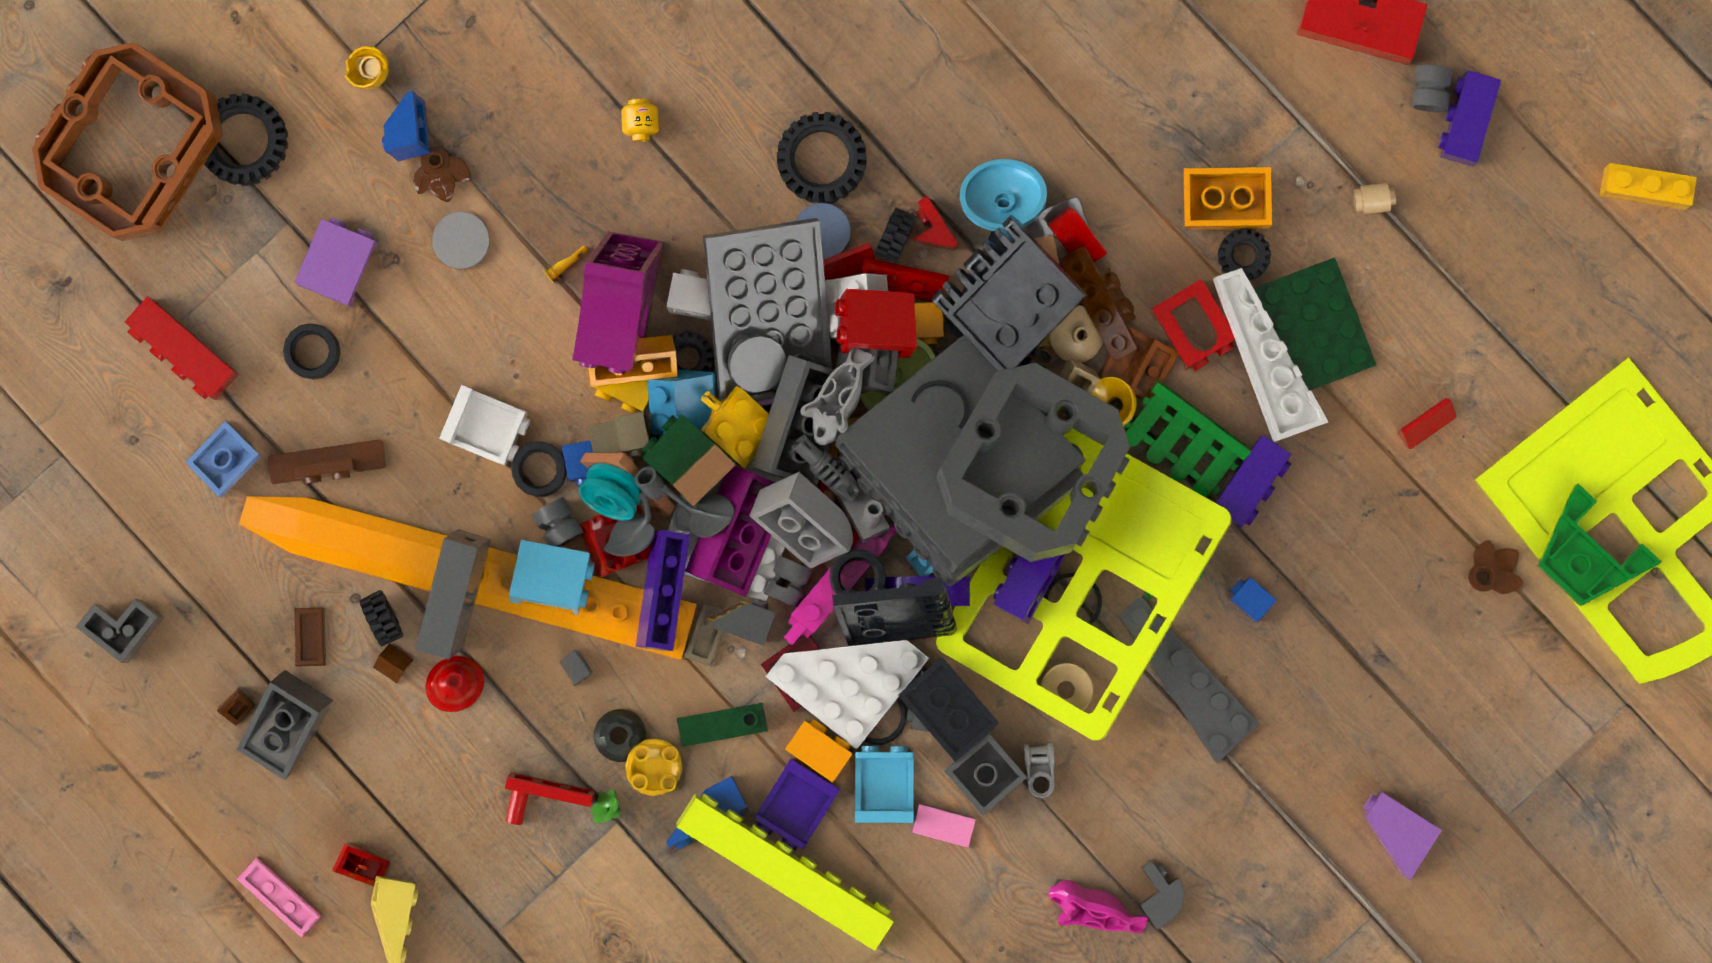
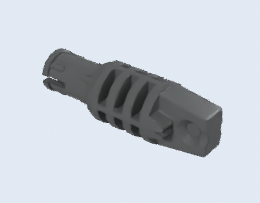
M806 435L799 437L796 440L798 445L794 443L792 449L809 463L810 471L839 497L847 502L853 501L860 493L861 488L850 472L832 457L829 452L821 451Z

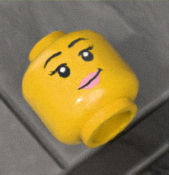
M632 99L628 101V105L621 109L622 131L624 135L631 136L633 142L650 141V136L658 133V108L656 105L651 104V100Z

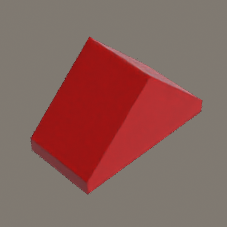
M350 842L344 844L332 871L374 887L376 875L384 877L390 861Z

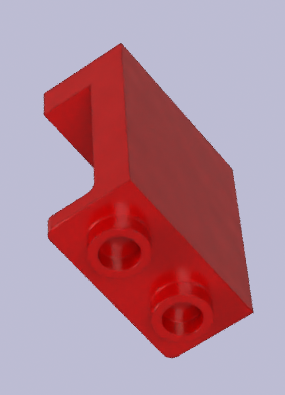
M846 289L840 299L836 300L835 314L840 318L836 339L837 343L841 344V353L848 354L851 348L898 351V358H910L917 348L914 293Z

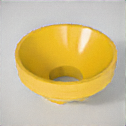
M1116 377L1100 379L1092 395L1107 404H1110L1113 399L1120 398L1123 408L1119 415L1123 426L1132 419L1136 410V396L1133 389L1125 381Z

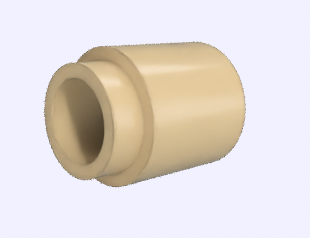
M1388 183L1362 185L1359 189H1353L1355 213L1362 212L1364 215L1391 211V205H1396L1395 189L1389 188Z

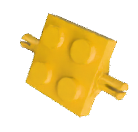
M736 386L728 397L721 401L711 394L710 391H707L704 394L705 396L701 397V401L709 406L712 412L709 420L700 431L733 459L737 466L745 469L756 455L769 413L741 387Z

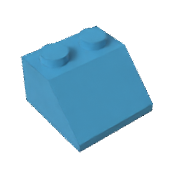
M677 369L678 377L647 380L651 433L662 435L664 432L661 428L672 415L677 418L680 414L701 430L709 420L712 409L701 401V397L705 396L704 394L707 391H710L717 398L715 373Z

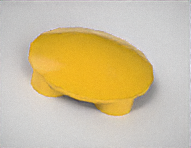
M654 738L644 740L634 746L628 754L625 769L626 777L635 790L642 794L656 796L671 792L676 788L683 766L682 758L676 747L668 741Z

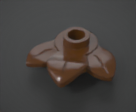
M430 147V153L422 155V166L414 174L413 183L415 190L418 194H423L431 189L437 198L444 202H450L455 190V181H470V170L461 158L449 156L440 147ZM433 156L440 157V163L436 166L430 164V159Z
M1490 540L1481 543L1473 554L1474 566L1470 569L1468 575L1470 585L1478 591L1485 592L1492 589L1500 594L1511 593L1519 589L1523 585V581L1516 574L1512 573L1518 560L1519 551L1510 548L1495 551ZM1480 572H1485L1488 576L1485 583L1478 580Z

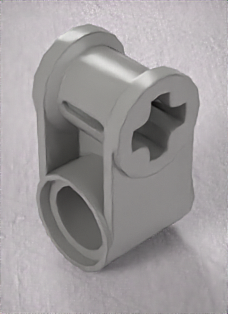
M1048 742L1047 745L1043 746L1024 744V763L1027 773L1028 791L1035 798H1046L1054 790L1055 762L1053 742ZM1032 755H1046V757H1032ZM1044 777L1049 783L1047 792L1041 794L1033 789L1035 778Z

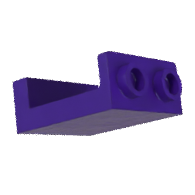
M790 759L753 819L758 821L756 826L766 831L768 835H771L774 831L782 836L781 841L790 846L794 851H796L797 847L804 849L840 789L795 760Z

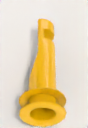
M583 245L570 257L557 262L551 268L549 267L546 272L544 270L543 272L555 284L553 280L555 278L559 279L558 276L579 260L578 255L581 252L585 255L588 252L587 248Z

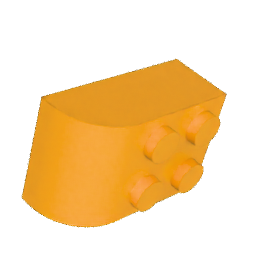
M1271 167L1183 169L1184 228L1192 230H1240L1241 228L1263 230L1270 229L1272 226Z

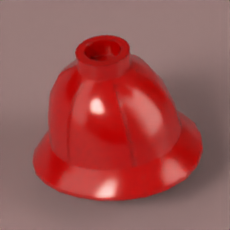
M453 656L449 660L444 659L432 668L426 679L425 690L428 700L441 711H462L474 704L480 697L485 683L484 674L481 667L468 657Z

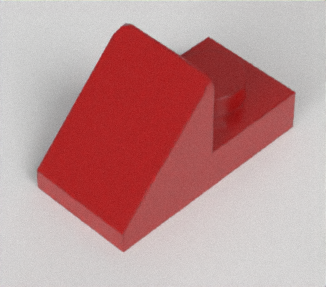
M928 196L918 201L917 206L919 210L916 211V214L924 226L929 224L931 228L915 237L913 242L950 251L956 250L958 243Z

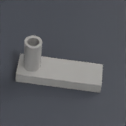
M849 471L853 478L857 481L856 476L851 471ZM861 489L860 493L851 502H847L835 494L862 543L889 530V525L882 515L883 507L881 503L875 501L870 493L867 494Z

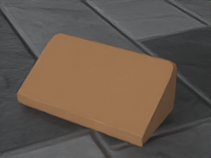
M714 444L673 486L694 506L735 464Z

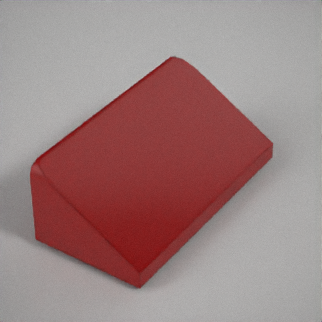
M1067 207L1047 224L1069 254L1083 246L1087 248L1094 262L1107 254V251L1074 208Z
M865 243L824 259L825 281L861 273L864 258L875 259L870 243Z
M1449 398L1441 400L1398 431V435L1407 448H1414L1456 418L1451 400Z

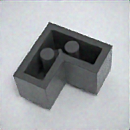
M134 599L119 619L102 605L93 604L76 628L121 663H129L164 617L140 599Z

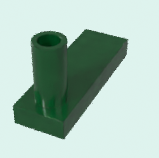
M763 703L677 718L682 747L768 731Z

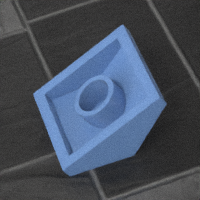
M225 421L185 463L218 497L222 498L261 456L240 433Z

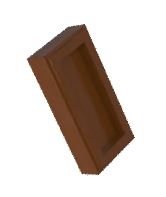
M294 608L295 666H326L325 608Z

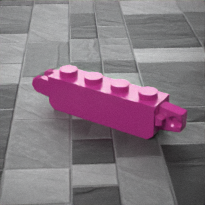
M895 524L889 527L883 538L877 536L865 543H862L859 538L855 546L850 550H866L879 557L887 548L889 540L897 532ZM853 560L843 567L840 580L845 590H851L871 567L869 563L863 560ZM830 569L791 614L792 617L788 622L792 625V628L783 637L791 645L802 634L807 638L812 633L814 634L834 611L832 595H835L829 580Z

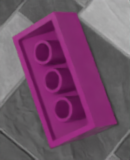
M734 466L723 477L717 494L724 496L731 502L735 509V516L716 535L698 538L685 572L746 597L772 536L750 517V513L759 491L775 482L746 469Z

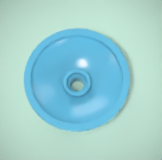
M997 159L977 166L965 177L960 188V203L965 215L977 226L990 231H996L999 227L1006 231L1002 223L1010 215L1017 218L1024 226L1031 224L1042 213L1047 201L1046 184L1039 172L1024 162L1012 159Z

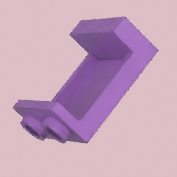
M331 217L329 222L321 219L294 283L352 308L356 296H354L371 253L373 249L377 248L378 243L372 240L373 234L357 228L355 233L345 229L347 224Z

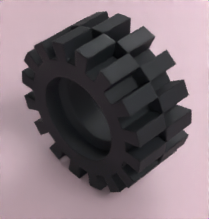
M895 207L880 239L875 255L896 264L917 216Z
M1247 228L1236 229L1227 235L1221 242L1217 254L1219 258L1218 264L1221 265L1222 272L1229 273L1242 268L1249 281L1260 277L1271 261L1270 244L1264 239L1265 236L1262 233L1258 234L1257 230H1247ZM1247 244L1254 249L1255 260L1251 265L1241 266L1234 260L1233 252L1238 245Z
M683 331V333L674 334L672 338L676 349V358L678 352L684 347H692L699 354V361L695 367L684 369L677 363V369L711 372L714 365V353L707 339L696 332Z
M382 590L359 600L362 612L366 617L365 619L381 647L403 637L399 621Z

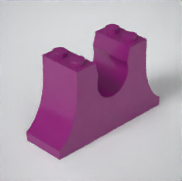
M607 232L585 262L583 293L573 361H578L580 366L586 368H596L597 365L608 367V371L618 374H625L626 371L632 370L639 338H646L652 301L665 242Z

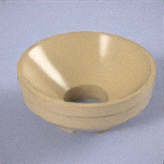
M1070 663L1059 664L1051 668L1044 675L1041 687L1060 697L1057 692L1058 685L1063 681L1071 682L1075 688L1074 695L1063 700L1084 711L1090 704L1093 696V684L1088 673L1083 668Z

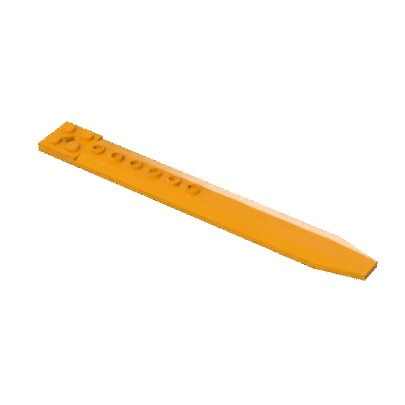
M247 496L239 522L243 527L292 554L431 591L443 540L447 537L446 535L307 497ZM489 547L475 604L636 647L644 589L592 576V580L586 579L584 590L589 591L586 608L580 607L579 615L573 614L572 610L522 601V604L511 603L509 593L518 555ZM680 600L673 651L636 648L682 660L697 604Z

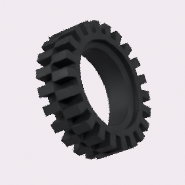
M242 93V96L230 94L229 98L225 99L222 97L218 99L219 102L217 103L221 125L228 118L237 114L253 115L259 118L265 125L268 133V144L265 152L257 161L243 166L232 165L226 162L220 156L216 145L204 165L219 179L233 185L249 186L248 183H261L260 180L270 178V173L274 170L277 172L280 168L279 163L281 160H285L286 155L284 153L285 149H288L289 144L287 142L288 131L285 129V123L279 113L269 103L257 96L252 97L249 94Z
M813 112L812 115L801 116L797 122L793 121L789 129L784 131L782 139L778 144L777 164L782 180L785 182L786 187L795 193V196L800 199H806L810 203H834L842 197L844 199L852 190L854 191L858 187V183L862 180L866 169V149L858 129L856 130L849 120L847 122L842 116L838 114L834 116L830 112H825V114ZM816 132L831 133L839 137L844 142L849 154V162L845 172L837 180L828 184H816L806 180L799 173L795 165V152L798 145L808 135Z

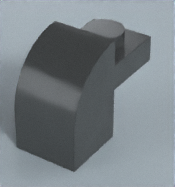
M1149 860L1141 868L1157 891L1139 905L1158 930L1180 912L1184 902V889L1177 877L1167 883L1165 879L1169 875L1160 862L1154 865Z

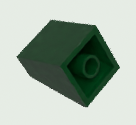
M682 414L677 418L672 415L661 427L664 430L663 434L658 439L652 437L641 449L645 452L641 458L672 485L715 444ZM727 455V457L734 463L735 461Z

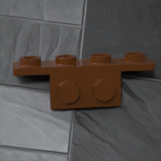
M1085 246L1063 257L1061 263L1065 271L1088 295L1082 303L1114 361L1119 360L1137 350L1139 346L1127 325L1136 319L1133 313L1134 307L1120 289L1121 283L1118 276L1111 272L1110 268L1098 271Z
M378 439L269 455L268 464L272 484L304 480V484L322 482L321 477L333 476V480L350 478V473L385 468L386 459L383 441Z

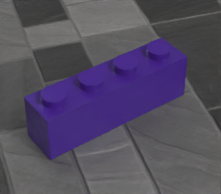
M664 530L655 531V536L650 544L636 647L659 651H673L690 538L688 534Z

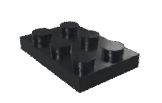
M943 657L898 694L900 699L955 762L1000 724Z

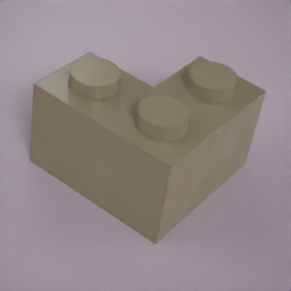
M643 412L615 417L614 421L588 426L593 453L623 452L631 456L633 460L639 459L645 454L641 449L651 439L647 417Z

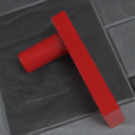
M511 772L507 777L505 789L512 790L505 821L514 825L523 824L529 794L591 807L596 791Z

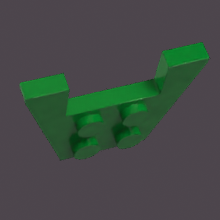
M1577 483L1572 488L1537 567L1574 602L1582 606L1659 565L1662 561L1645 545L1640 544L1620 565L1577 524L1597 502Z

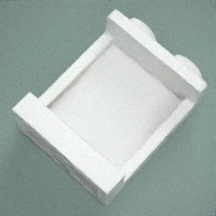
M461 385L439 439L507 467L508 462L513 461L515 454L519 450L516 442L520 434L525 435L530 419H527L528 412Z

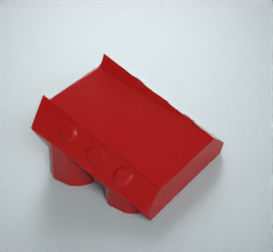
M636 505V506H637V511H636V513H641V510H640L639 506ZM601 514L580 523L584 531L581 536L588 553H590L592 563H595L594 572L597 575L603 577L649 558L650 545L643 551L630 556H616L606 552L604 547L607 545L611 532L619 520L611 519Z

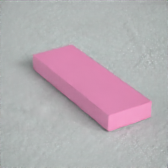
M256 857L237 878L239 882L301 938L322 916L321 913L259 857Z

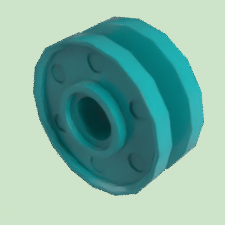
M593 464L587 472V479L581 483L578 489L579 496L591 509L603 516L620 521L630 520L637 511L636 505L642 501L639 497L642 490L635 483V477L623 469L610 464Z

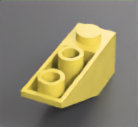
M376 875L371 907L387 962L404 963L407 948L403 947L405 935L409 936L411 932L412 918H409L411 906L415 907L418 890L415 889V884L411 881Z

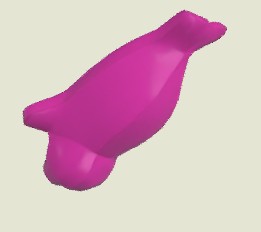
M1071 880L1060 881L1058 884L1051 886L1048 891L1049 898L1056 902L1063 910L1062 914L1058 917V924L1062 926L1078 924L1104 931H1128L1141 934L1149 920L1147 916L1131 915L1123 904L1108 892L1097 889H1085Z

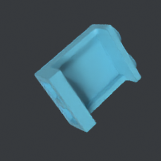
M521 540L509 593L510 602L522 604V601L572 610L573 614L579 615L580 607L586 608L589 591L584 590L586 579L592 580L595 563L590 562V553Z
M861 746V752H855V823H913L914 752H908V746H890V752H879V746Z

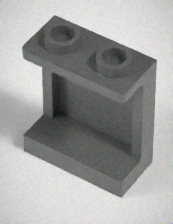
M839 343L836 368L846 362L849 352L848 354L841 353V344ZM859 348L875 356L874 361L863 369L861 394L870 391L886 395L891 394L894 391L898 351Z

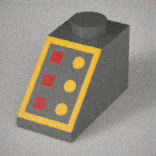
M752 598L751 604L740 601L706 618L704 625L764 646L775 612L767 610L769 604Z

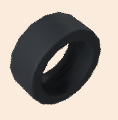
M313 323L299 325L293 329L285 339L283 347L284 360L290 370L302 378L312 380L324 378L333 372L339 362L341 353L339 342L334 334L323 326ZM311 334L323 338L329 349L328 358L324 364L312 369L299 364L295 356V347L298 341L304 336Z
M543 441L531 442L521 447L515 454L511 464L512 477L516 485L526 494L535 497H546L557 492L567 477L563 454L552 444ZM533 453H546L556 463V475L545 486L531 485L523 475L522 467L524 461Z
M850 550L836 558L830 568L829 580L835 594H840L841 591L845 590L840 580L841 571L848 562L853 560H863L873 568L875 580L871 588L885 586L886 573L882 562L876 555L866 550Z

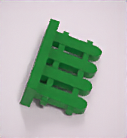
M1156 379L1150 387L1151 392L1154 393L1151 398L1145 396L1141 401L1145 404L1143 409L1133 422L1129 421L1124 425L1127 428L1125 433L1129 446L1133 447L1138 445L1141 440L1145 441L1150 445L1146 455L1151 463L1158 464L1165 457L1173 462L1170 467L1172 479L1182 481L1189 474L1196 480L1193 485V491L1204 497H1207L1211 491L1217 494L1220 490L1217 483L1229 468L1235 471L1238 464L1234 461L1238 457L1244 461L1251 453L1250 448L1159 379ZM1168 405L1177 410L1174 416L1165 410ZM1161 416L1168 424L1158 437L1154 439L1147 432ZM1192 422L1200 428L1197 433L1189 428ZM1182 434H1185L1191 441L1178 457L1170 450ZM1214 440L1223 445L1220 451L1211 445ZM1208 451L1214 458L1201 474L1193 467L1203 454Z

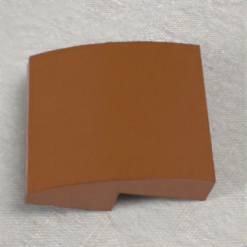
M1128 326L1139 348L1116 361L1112 359L1109 353L1098 376L1100 378H1119L1130 385L1136 397L1143 399L1145 396L1151 398L1154 393L1151 392L1150 387L1156 379L1164 383L1178 353L1156 339H1151Z

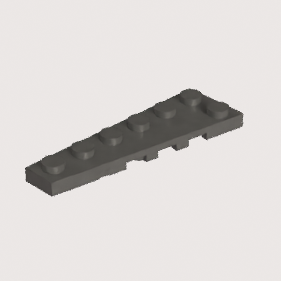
M1141 596L1118 616L1134 641L1153 611ZM1157 615L1149 629L1157 634L1164 621ZM1169 628L1149 663L1213 760L1218 763L1252 732L1259 723Z

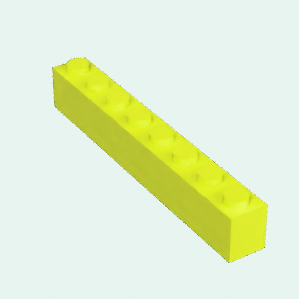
M696 793L694 794L676 822L678 829L875 951L894 923L892 916L889 915L891 912L889 908L876 901L873 905L865 900L867 895L854 886L849 890L841 885L842 879L832 872L827 871L824 874L817 870V864L803 855L800 859L791 853L793 849L784 842L778 840L774 843L766 838L768 833L753 824L750 828L742 823L743 817L733 810L728 809L727 812L717 807L718 802L709 795L703 794L701 797Z

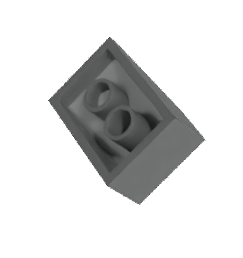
M284 670L269 683L237 750L286 780L322 724L333 700Z

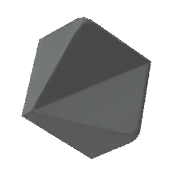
M579 650L571 651L560 661L573 686H576L593 673Z

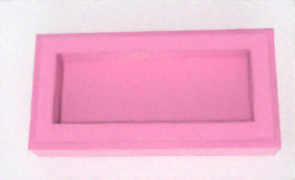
M919 804L912 833L968 848L976 819Z

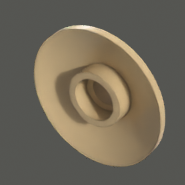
M1080 305L1049 334V342L1053 351L1064 361H1067L1069 357L1080 363L1088 361L1098 353L1103 343L1085 306ZM1079 330L1084 332V337L1081 340L1077 338Z

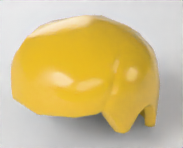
M363 46L355 49L349 56V59L345 61V78L356 88L371 90L380 87L388 76L389 65L387 57L376 47Z

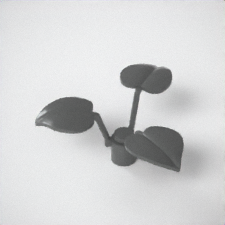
M645 461L644 467L635 476V483L642 490L639 497L643 502L645 517L641 513H635L630 520H619L614 526L604 550L616 556H630L643 551L650 545L655 536V529L652 525L648 524L652 519L648 498L658 500L665 493L686 510L693 513L689 520V528L694 535L702 538L711 537L722 531L734 518L735 509L727 498L718 494L703 496L698 502L697 509L693 508L666 486V479Z

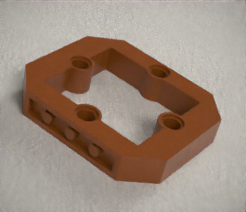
M134 42L94 51L92 55L84 60L81 67L82 71L77 79L68 85L66 96L61 104H58L52 110L51 119L47 126L36 135L32 152L38 186L45 193L112 238L124 241L159 233L223 136L216 95ZM121 70L140 81L138 84V95L144 102L157 108H164L173 103L195 118L171 155H161L154 161L152 173L156 179L134 214L111 199L113 187L108 179L94 173H84L78 177L61 165L85 126L93 124L97 119L98 106ZM160 85L159 95L153 98V89ZM83 103V112L77 116L76 108ZM174 164V174L167 177L168 167ZM97 182V192L91 195L90 188L93 183Z

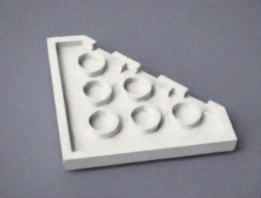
M907 640L785 653L765 677L857 749L899 697L898 694L907 687L929 657Z

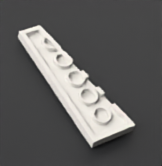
M1240 268L1213 278L1212 280L1273 442L1328 423L1312 391L1308 390L1302 380V374L1298 366H1295L1289 357L1283 340L1280 341L1276 334L1273 322L1268 313L1263 309L1262 303L1243 269Z

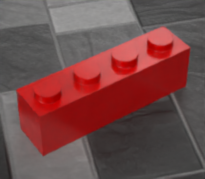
M148 296L124 322L130 327L127 332L139 343L143 340L152 346L149 351L161 362L166 358L174 366L170 370L183 381L188 377L195 384L192 389L205 400L208 396L217 400L239 375Z

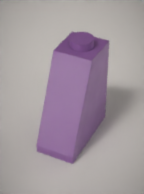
M1378 792L1376 796L1371 794L1363 807L1366 810L1363 817L1401 875L1411 880L1442 830L1383 792Z

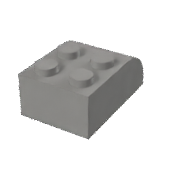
M800 472L759 491L750 517L809 568L850 551L853 534L847 516Z

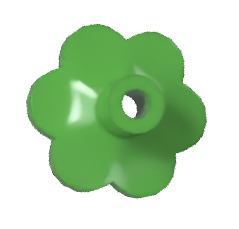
M609 790L607 793L602 792L598 796L597 802L591 809V813L594 815L593 821L596 824H601L603 821L608 822L611 818L616 819L620 815L621 810L618 808L619 800L616 799V791Z

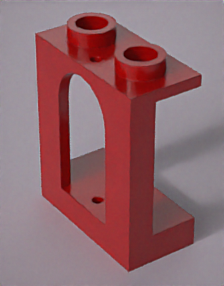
M1202 279L1150 310L1155 321L1158 320L1183 361L1185 370L1192 367L1196 371L1209 363L1207 357L1216 352L1221 356L1234 348L1232 342L1235 341L1230 325ZM1194 298L1197 299L1217 334V341L1214 347L1207 351H1199L1192 347L1171 313Z

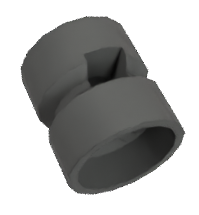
M1437 65L1416 66L1414 80L1419 88L1413 90L1411 107L1428 112H1447L1449 110L1450 94L1446 89L1451 87L1454 70Z
M564 497L547 504L531 515L538 528L546 531L544 538L547 544L551 546L562 547L584 533L577 519L570 517L572 510Z
M779 556L773 569L775 577L768 580L763 594L797 608L804 594L801 588L808 585L813 570ZM786 580L791 582L787 589L785 588Z

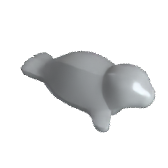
M851 348L847 361L830 374L818 397L814 401L802 406L800 410L801 415L812 417L814 440L819 445L835 442L839 434L844 433L848 429L847 419L855 410L860 399L863 369L875 359V356L864 352L859 348Z

